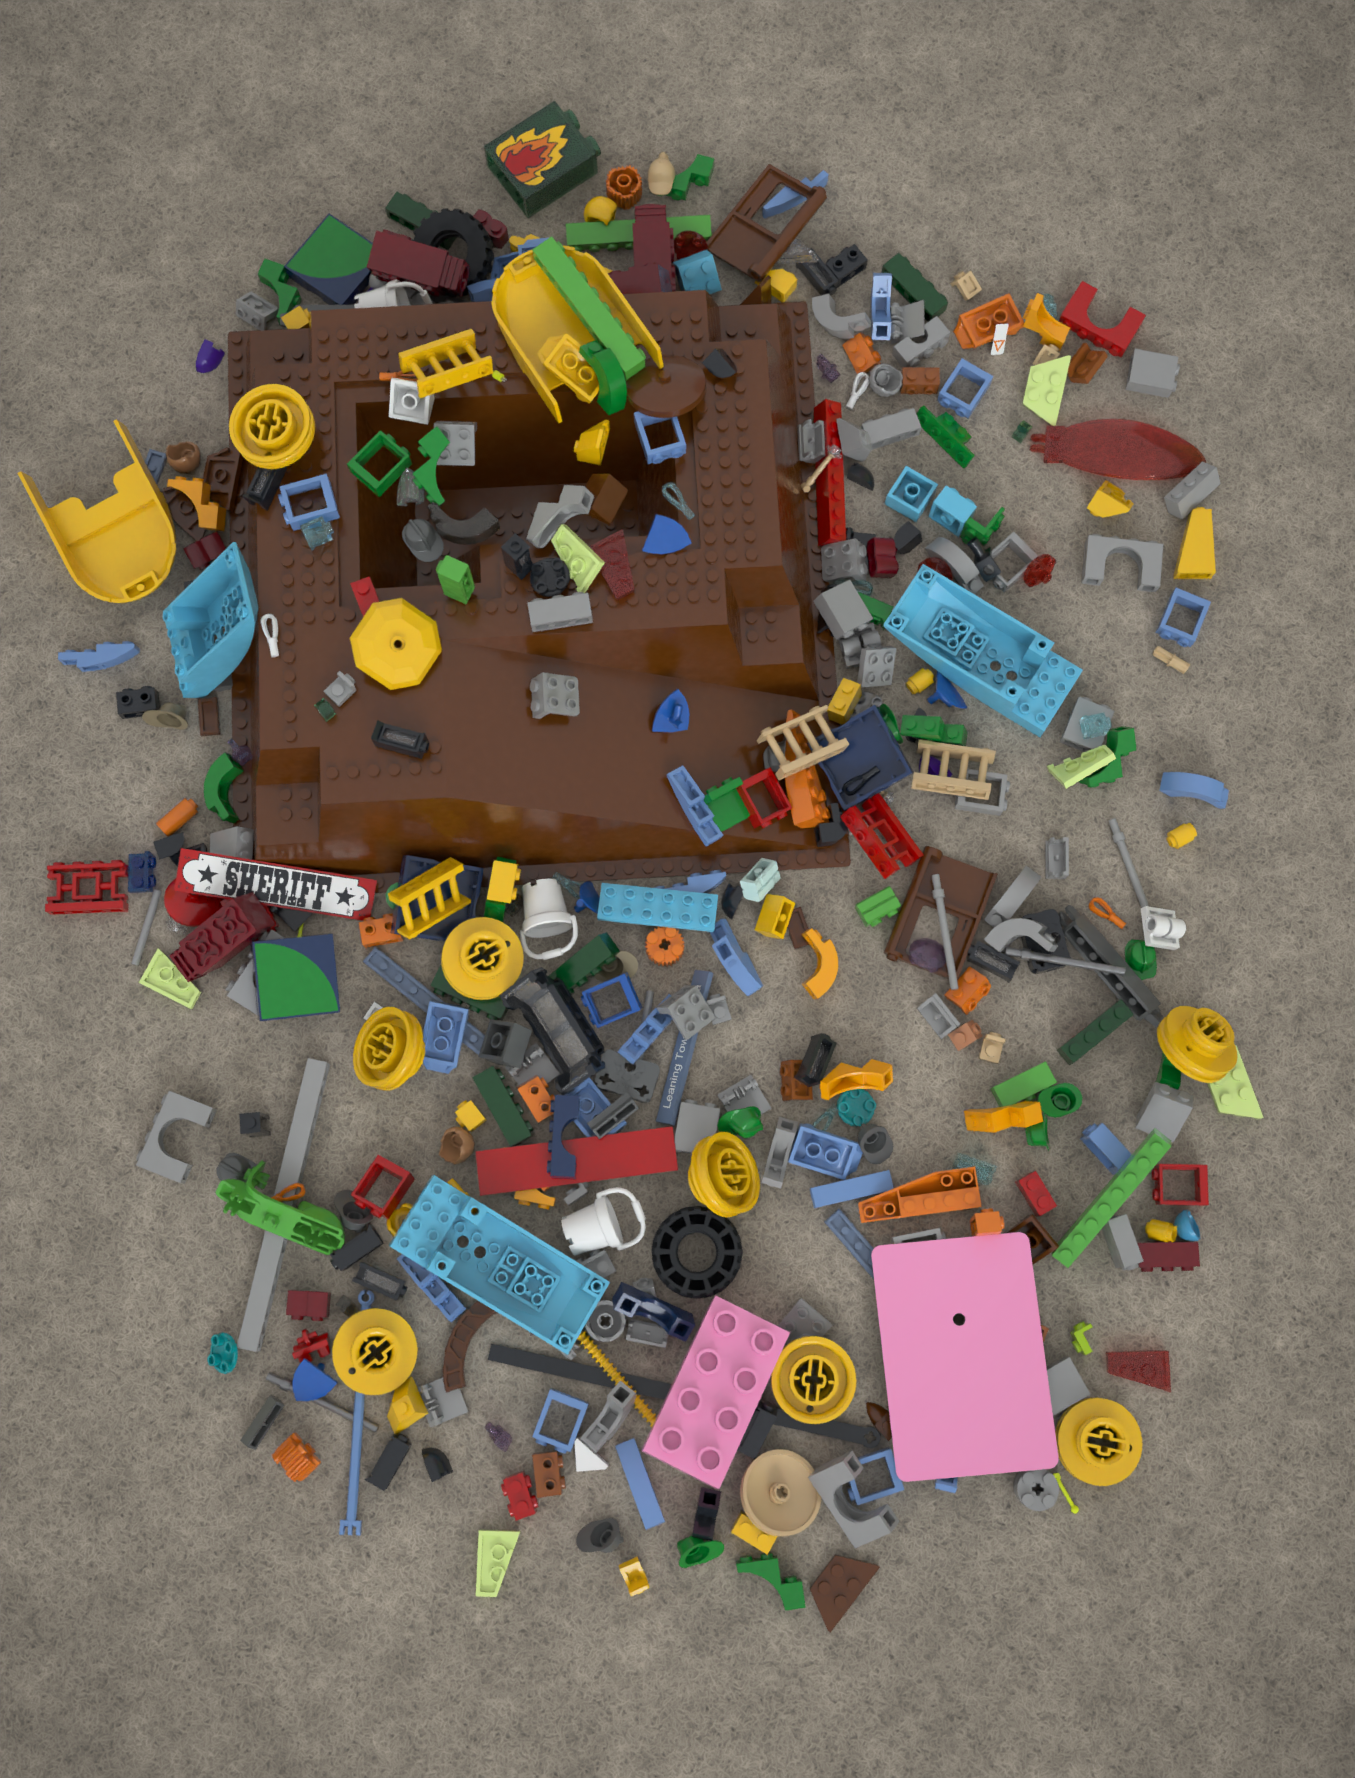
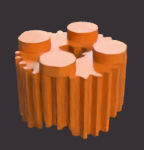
M631 165L625 168L623 166L622 168L618 167V169L612 168L609 174H607V198L613 200L617 208L631 209L634 204L636 205L642 196L640 174Z
M658 926V929L654 928V931L651 930L646 938V954L651 959V962L654 961V964L658 963V966H672V964H676V961L679 962V958H682L684 954V938L676 928H660ZM666 942V944H669L667 950L660 948L662 943Z
M295 1432L272 1454L274 1461L277 1464H281L286 1471L285 1474L294 1482L296 1480L303 1481L321 1463L319 1458L314 1455L315 1449L309 1443L304 1445L301 1437Z

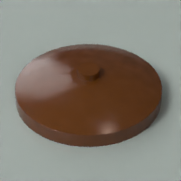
M662 355L664 367L659 369L652 358L646 359L645 368L626 380L627 398L637 411L651 417L671 418L691 411L702 401L706 392L705 375L695 362L682 356Z

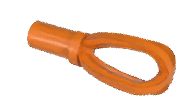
M402 370L394 373L380 372L379 374L380 381H391L392 377L409 381L418 380L417 378H401L416 377L415 374H403Z
M1095 897L1090 901L1089 909L1093 913L1113 922L1120 929L1126 925L1102 898ZM1094 902H1097L1100 906H1102L1108 912V914L1098 909L1094 905Z
M294 1183L270 1198L279 1202L296 1200L305 1195V1187L301 1183ZM297 1187L301 1188L300 1193L290 1197H283L287 1192Z

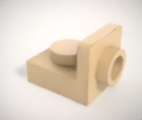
M964 271L959 272L954 276L955 280L950 283L951 286H957L965 301L982 290L972 271L966 273Z
M1044 344L1032 364L1038 365L1058 359L1061 356L1058 353L1059 348L1052 344L1049 346Z
M990 1032V1034H986L983 1037L978 1059L998 1064L1006 1039L1001 1038V1035L998 1033Z

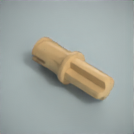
M1157 646L1153 651V656L1167 663L1166 666H1171L1182 674L1190 666V663L1177 657L1176 653L1172 654L1160 646Z

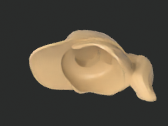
M665 152L659 154V158L651 163L648 170L649 189L655 195L668 194L672 189L675 179V169Z

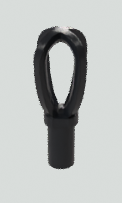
M877 766L847 781L843 785L845 794L851 796L857 793L869 779L880 772ZM863 779L854 790L850 792L846 790L847 786L853 782Z

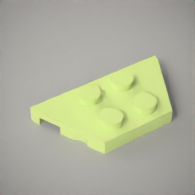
M1069 355L1031 366L1023 400L1025 407L1032 410L1037 416L1055 428L1071 359Z
M1235 1045L1237 1049L1236 1065L1220 1081L1207 1083L1218 1113L1261 1119L1263 1118L1261 1109L1237 1045Z

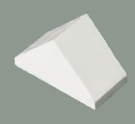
M579 1437L576 1438L574 1441L576 1472L604 1470L609 1466L601 1456L580 1441Z

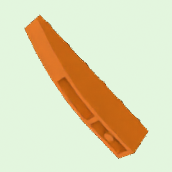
M792 709L788 710L786 722L801 715ZM800 726L791 729L802 752L806 753V755L810 754L808 741ZM786 739L785 758L787 761L792 762L796 760V755ZM815 765L786 777V790L789 803L792 806L791 814L794 825L800 828H812L821 823H830V812L825 804L826 794L821 787Z
M975 1167L934 1172L858 1203L861 1223L982 1207Z

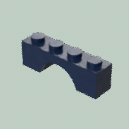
M555 1095V1100H551L550 1112H554V1120H550L549 1132H553V1138L548 1142V1152L552 1153L551 1161H547V1173H550L551 1178L576 1179L577 1158L563 1147L562 1134L569 1123L579 1119V1096Z
M624 1282L620 1283L612 1297L615 1311L631 1318L636 1315L649 1318L659 1324L667 1334L684 1342L687 1341L695 1327L692 1313Z

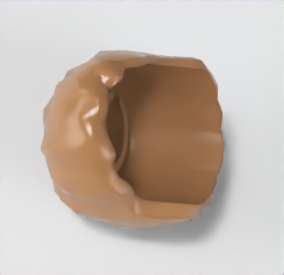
M179 442L176 445L167 446V462L175 471L187 474L199 466L201 461L200 449L193 442Z
M453 1126L444 1132L439 1155L445 1161L454 1165L460 1164L474 1153L475 1142L469 1131L462 1127Z

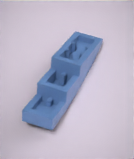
M823 170L812 181L805 177L801 182L810 188L813 186H821L823 188L827 185L829 174ZM785 186L763 206L762 217L768 218L785 212L801 204L807 198Z
M681 766L668 773L666 776L684 813L704 845L707 847L722 838V832L712 820L714 815L704 802V794L685 767Z
M668 994V996L662 1002L668 999L671 995ZM655 1008L619 1049L618 1053L631 1064H634L672 1022V1017L669 1014H660L657 1008Z
M887 1170L809 1189L813 1206L818 1208L894 1189L890 1171Z
M403 1254L397 1258L419 1288L425 1292L434 1305L440 1309L448 1321L453 1322L467 1309L440 1277Z
M633 1438L616 1445L618 1456L645 1529L647 1530L664 1523L665 1520L635 1439Z

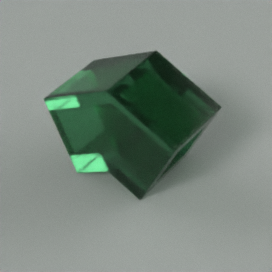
M1023 420L1013 432L1012 438L1022 443L1033 426Z
M325 698L313 705L326 722L336 715L334 709Z

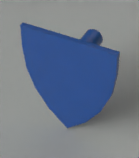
M656 514L642 551L654 554L672 553L691 544V540L682 525L674 519Z
M937 671L936 692L927 698L928 702L933 704L940 699L948 707L954 705L958 708L966 709L967 706L957 689L944 675Z
M678 688L668 695L658 708L653 721L652 732L688 730L689 708L685 697Z
M586 881L580 886V899L576 901L574 909L579 913L588 907L598 914L600 897L592 882Z
M304 1358L299 1364L292 1381L296 1401L319 1399L328 1394L338 1383L323 1372L325 1369L323 1363H319L316 1367Z

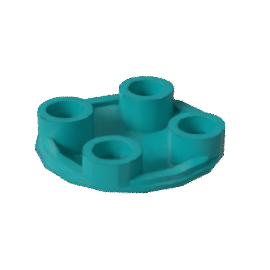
M864 1089L845 1091L840 1094L837 1100L839 1117L850 1126L859 1127L863 1123H868L876 1109V1102Z
M228 1333L214 1334L211 1337L212 1344L207 1358L209 1366H214L220 1373H230L235 1368L238 1359L236 1342Z

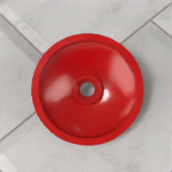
M176 878L168 885L165 891L164 904L167 913L176 922L190 927L200 926L222 908L220 901L224 900V898H207L205 895H192L191 893L174 891Z

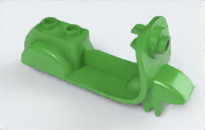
M263 1160L256 1167L253 1166L252 1169H247L243 1177L246 1182L237 1179H226L219 1183L216 1195L227 1202L223 1209L224 1213L231 1210V1216L237 1214L241 1219L254 1226L325 1255H330L333 1250L341 1249L344 1244V1228L338 1217L331 1211L306 1201H301L296 1209L274 1200L254 1188L257 1186L264 1189L270 1177L267 1173H262L266 1164Z

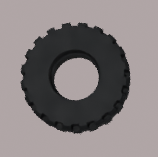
M448 208L441 209L440 213L434 211L430 213L431 217L428 219L423 218L420 221L421 226L419 229L415 228L413 232L415 237L414 240H411L436 248L445 239L451 237H459L466 242L468 253L465 261L470 266L468 282L462 296L468 295L467 286L487 280V273H491L493 267L491 262L494 260L492 240L479 220L475 219L470 213H464L460 209L455 208L453 211H450ZM446 293V294H445V295H448V296H451V297H456V296H457V295H453V294H451V293Z
M702 1206L685 1207L669 1215L659 1226L652 1244L653 1266L660 1280L671 1291L694 1299L711 1297L726 1289L735 1279L743 1256L741 1238L734 1224L727 1217L719 1216L709 1208ZM691 1233L705 1234L715 1244V1260L704 1271H690L679 1260V1244L684 1237Z

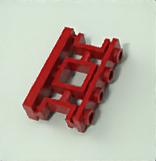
M880 793L875 794L871 799H867L861 805L865 810L861 813L855 805L841 815L845 825L884 879L895 874L900 869L896 863L897 861L901 860L905 867H909L923 856L921 850ZM878 829L888 843L883 844L874 830Z
M111 860V863L92 861V864L75 861L72 862V865L55 862L53 865L47 866L49 871L47 878L57 880L56 896L47 897L46 901H48V904H45V912L50 915L128 912V896L126 894H118V878L128 877L127 870H129V866L123 863L122 860ZM95 871H111V882H103V874ZM81 872L72 873V884H64V875L61 873ZM96 878L95 895H80V879ZM103 890H111V898L119 901H103ZM72 891L74 903H59L64 902V892Z

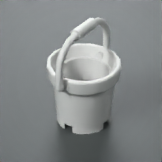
M397 279L388 282L386 286L357 294L354 298H359V303L354 304L355 308L409 306V299L404 287H411L420 292L425 305L433 303L427 291L423 290L421 286L411 282H400Z
M556 879L536 880L537 884L531 887L529 882L521 888L524 907V922L522 930H520L521 944L524 952L534 959L547 960L561 956L572 948L578 937L576 916L567 912L560 882L557 883ZM573 927L572 939L564 948L553 949L542 954L532 953L528 949L525 936L531 938L555 936L567 932Z
M609 1188L598 1192L593 1204L562 1217L561 1223L566 1240L573 1244L569 1248L574 1256L608 1246L611 1248L617 1247V1250L620 1251L635 1245L641 1240L646 1229V1217L639 1200L635 1198L633 1193L624 1188ZM610 1193H623L632 1201L631 1204L640 1222L641 1229L638 1236L630 1242L623 1244V1237L615 1211L606 1196Z

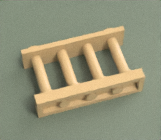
M827 705L823 707L815 706L807 714L772 729L767 727L760 732L761 735L756 741L759 744L767 740L780 763V768L775 773L778 780L842 753L849 746L846 738L842 740L835 739L823 718L824 713L828 709ZM816 719L829 742L828 746L824 748L819 746L807 722ZM800 726L813 749L812 753L806 755V753L802 752L791 729ZM784 734L796 755L795 761H787L774 738L775 736Z
M919 740L917 753L922 754L920 773L914 772L911 789L985 800L989 799L991 783L985 782L988 763L993 764L996 751L987 748L980 749L933 742L931 740ZM930 755L942 757L939 776L927 774ZM949 758L961 759L958 778L947 777ZM968 761L980 762L978 781L966 780Z

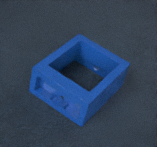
M627 972L582 991L583 996H581V1000L585 1007L588 1006L591 1013L589 1014L590 1021L593 1025L596 1024L597 1028L643 1008ZM620 981L631 1008L602 1020L591 993Z

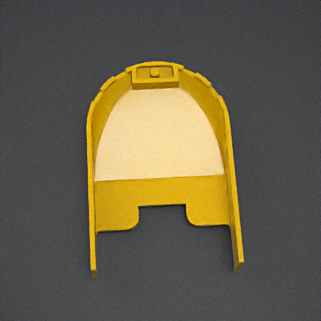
M563 246L565 249L564 253L567 257H572L579 273L582 271L585 274L588 285L597 290L601 302L607 303L613 318L617 317L623 326V331L632 336L634 345L642 344L659 369H662L664 366L659 345L603 266L587 252L582 253L576 251L575 247ZM529 250L513 259L504 267V272L494 283L491 304L497 323L522 372L527 375L557 422L561 423L562 418L558 403L550 391L564 383L542 365L537 353L550 336L555 337L567 333L581 345L590 343L595 339L534 260L533 251Z
M116 419L113 422L135 463L114 475L113 482L118 491L115 495L87 510L83 502L76 497L68 498L52 508H48L32 477L22 471L18 472V475L68 572L77 585L100 600L112 603H127L146 597L164 582L174 563L176 532L172 515L163 493L160 492L128 428Z

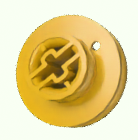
M267 384L252 389L237 402L230 416L229 433L234 446L248 462L264 469H279L293 464L309 449L315 434V420L311 409L299 393L284 385Z
M487 917L472 918L455 927L447 937L441 954L442 971L450 986L461 995L475 1000L496 998L511 987L521 973L524 960L522 945L515 932L503 922ZM505 941H508L510 943L509 947H507ZM471 948H473L474 950L472 954L469 955ZM495 948L498 950L491 954L486 962L482 959L475 964L471 963L478 958L480 952L483 956ZM499 958L497 964L492 966L494 961Z
M1179 1006L1172 1009L1157 1027V1039L1165 1056L1178 1070L1192 1079L1205 1083L1218 1082L1237 1063V1049L1234 1044L1233 1029L1223 1016L1211 1009Z
M384 1007L373 1013L366 1020L357 1036L353 1051L354 1070L356 1076L363 1084L379 1090L389 1091L401 1086L419 1070L425 1057V1043L418 1019L413 1014L398 1008Z
M728 1132L715 1133L701 1139L695 1145L691 1156V1165L688 1170V1183L695 1198L703 1205H706L712 1212L722 1217H733L751 1210L759 1197L760 1178L755 1160L747 1146L738 1137Z
M381 1308L366 1309L353 1314L340 1326L333 1341L332 1360L338 1376L349 1388L366 1395H381L398 1388L410 1376L417 1359V1341L410 1325L398 1314ZM371 1337H380L376 1341L373 1338L368 1340ZM385 1340L388 1342L379 1351L382 1354L379 1359L373 1356L366 1363H363L362 1360L371 1353L368 1349L370 1345L374 1344L378 1347ZM363 1345L364 1351L360 1354V1350ZM389 1350H391L390 1359H389V1361L386 1363L385 1361H386V1359L388 1358V1356L386 1355V1353H387ZM374 1363H376V1365L383 1364V1366L380 1368L370 1367ZM351 1367H354L356 1370L354 1374L349 1373Z
M805 1336L791 1341L782 1349L771 1374V1387L776 1401L789 1416L803 1423L821 1424L837 1418L850 1405L856 1389V1372L849 1355L838 1344L819 1336ZM812 1363H816L815 1375L820 1377V1382H814L813 1394H809L810 1383L805 1381V1377L811 1376ZM806 1364V1370H801L798 1376L799 1369ZM822 1368H824V1370H825V1372H826V1374H827V1378H826L825 1374L822 1373ZM797 1380H800V1383L804 1386L803 1390L800 1389ZM808 1405L813 1406L812 1412L806 1410Z
M1093 1397L1082 1399L1069 1406L1062 1413L1055 1428L1059 1460L1063 1467L1080 1481L1096 1486L1113 1485L1126 1479L1139 1463L1142 1453L1140 1428L1133 1415L1117 1402ZM1097 1427H1104V1428H1109V1429H1111V1430L1115 1433L1116 1438H1113V1433H1112V1432L1107 1431V1430H1103V1429H1099V1428H1097ZM1092 1436L1115 1441L1116 1447L1110 1448L1088 1443V1438ZM1111 1452H1114V1453H1113L1110 1457H1108V1458H1102V1457H1098V1456H1095V1455L1092 1454V1453H1095V1454L1102 1455V1456H1109V1455L1111 1454Z

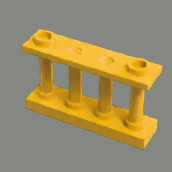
M472 329L398 353L400 369L403 374L413 371L418 379L416 381L419 398L493 374L492 357L481 358L475 350V333ZM467 352L473 361L462 364L457 355ZM449 358L455 368L444 371L439 361ZM431 364L437 374L426 377L420 368Z
M450 857L388 893L389 900L402 908L405 925L397 929L399 934L409 940L415 938L418 934L471 903V899L459 893L456 875L464 870L463 863ZM448 880L452 897L444 901L440 885ZM433 889L437 906L428 911L425 893ZM417 898L421 916L413 920L409 903Z

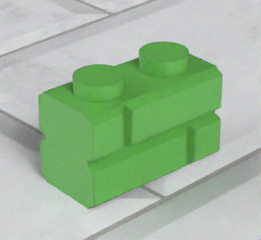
M888 886L857 903L854 908L865 927L869 925L875 927L882 922L881 919L885 916L891 918L898 914L901 904L891 887Z

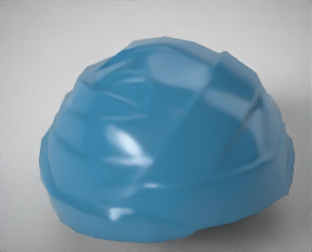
M1188 1209L1183 1210L1174 1220V1225L1177 1226V1234L1186 1241H1198L1200 1239L1199 1227Z

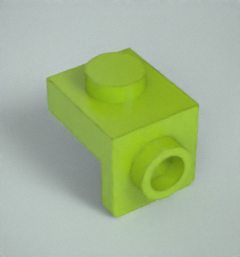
M1082 1321L1074 1325V1330L1070 1332L1074 1339L1072 1341L1074 1349L1082 1355L1093 1352L1083 1332L1093 1327L1091 1323L1085 1324Z

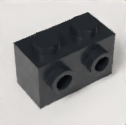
M853 244L850 247H845L836 257H830L826 262V266L839 280L838 288L865 270L868 259Z
M143 686L137 690L127 688L123 689L122 692H116L117 711L122 719L142 717L144 712L160 708L159 692L152 686Z

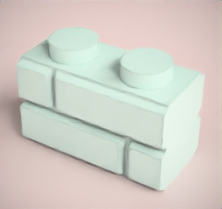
M761 858L741 879L740 884L743 889L744 898L757 902L763 900L775 883L781 879L776 861Z

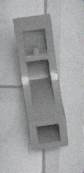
M830 294L812 298V308L816 319L832 336L850 339L854 338V331H863L865 328L871 327V320L865 312L846 317L837 316L835 301Z
M938 536L925 548L931 560L949 570L964 589L975 594L984 586L978 576L980 572L975 564L953 542Z
M1025 866L984 920L994 928L1000 923L1009 920L1039 882L1041 876L1028 866Z
M1022 918L1010 919L1000 923L984 939L998 952L1004 953L1014 940L1022 936L1031 937L1050 952H1054L1058 947L1054 943V937L1048 933L1043 934L1047 930V926L1034 920Z
M779 1117L763 1173V1184L781 1189L798 1122Z
M620 1380L607 1395L605 1407L593 1424L582 1435L580 1441L597 1453L605 1442L613 1437L626 1419L635 1402L636 1393Z

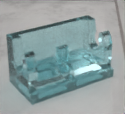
M957 1153L951 1168L953 1170L975 1167L978 1183L989 1186L993 1181L992 1176L996 1172L997 1166Z

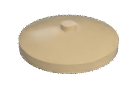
M777 1449L759 1455L748 1465L741 1480L740 1496L746 1515L758 1529L772 1536L786 1537L802 1532L814 1521L819 1512L821 1496L808 1478L814 1469L807 1460L792 1451Z

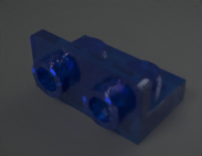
M145 851L142 854H129V893L153 892V887L156 886V876L153 875V868H156L157 862L156 857L150 851Z

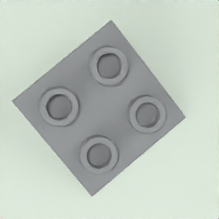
M924 300L902 307L899 306V303H892L890 307L892 322L891 344L898 343L907 336L911 339L924 335Z
M537 1043L525 1051L520 1068L505 1067L519 1085L535 1075L539 1079L543 1077L548 1084L560 1074Z
M752 1075L747 1076L718 1094L727 1112L755 1106L759 1108L762 1115L771 1109Z
M801 1298L779 1323L778 1327L790 1332L788 1337L795 1340L805 1336L823 1337L833 1324Z
M443 1378L418 1387L428 1411L426 1418L430 1428L469 1412L461 1390L457 1389L446 1393Z

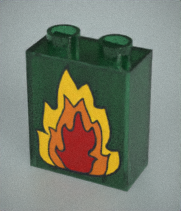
M555 101L484 146L487 167L527 218H530L598 173L597 157L601 155V150L596 140L591 135L584 138L578 131L580 124L572 110L568 109L563 112Z

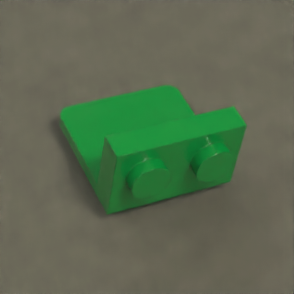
M1001 507L986 527L969 517L960 535L962 541L967 545L971 539L977 537L981 545L985 546L990 540L991 534L996 532L1001 526V522L1005 517L1003 515L1005 508Z
M730 777L721 782L723 786L717 788L715 785L706 790L707 795H705L704 802L713 813L714 817L712 820L721 832L750 816L736 788L743 784L740 777L734 780Z

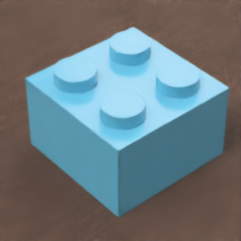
M705 250L673 262L681 291L706 290L710 295L722 290L713 254Z
M905 466L887 494L885 505L917 522L933 498L938 484Z
M946 485L934 500L928 517L959 537L965 522L969 517L973 518L977 506L972 500L961 496L956 489L949 488Z

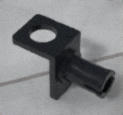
M977 537L971 539L967 545L975 555L974 564L984 581L987 582L999 575L1001 570L992 558L991 547L984 549ZM986 565H991L994 567V572L992 574H985L983 568Z

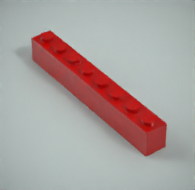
M828 399L823 400L814 407V423L819 420L824 421L825 456L815 463L816 469L830 455V451L836 454L831 456L832 459L816 478L818 546L820 547L846 540L843 454L836 420L838 418L842 419L841 402Z

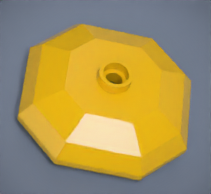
M403 598L372 603L350 636L355 666L390 690L419 685L442 651L436 621ZM396 640L401 641L400 648L394 646Z

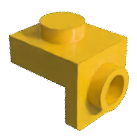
M638 1557L618 1565L627 1584L630 1596L640 1594L650 1587Z

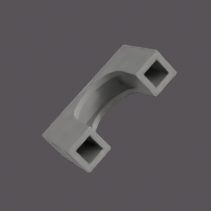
M1100 534L1088 535L1084 546L1081 584L1100 586L1104 580L1106 558L1114 553H1124L1132 557L1137 563L1139 570L1137 590L1156 592L1161 581L1163 544L1156 541L1143 542L1135 538L1126 540L1117 536L1102 537Z
M270 929L268 932L263 933L259 940L284 939V937ZM250 951L247 956L250 958L246 965L242 964L236 972L238 977L235 981L231 980L225 988L228 991L225 995L257 1015L256 988L253 983L254 970Z
M169 1091L162 1098L160 1112H157L154 1116V1126L145 1137L146 1144L137 1155L136 1161L138 1162L136 1166L185 1184L193 1165L176 1159L167 1153L163 1144L164 1133L170 1124L182 1119L209 1128L217 1109Z
M850 1451L818 1466L808 1478L848 1539L857 1548L891 1533L900 1521L888 1504L873 1511L865 1512L856 1509L847 1501L842 1485L854 1480L864 1469L854 1452Z

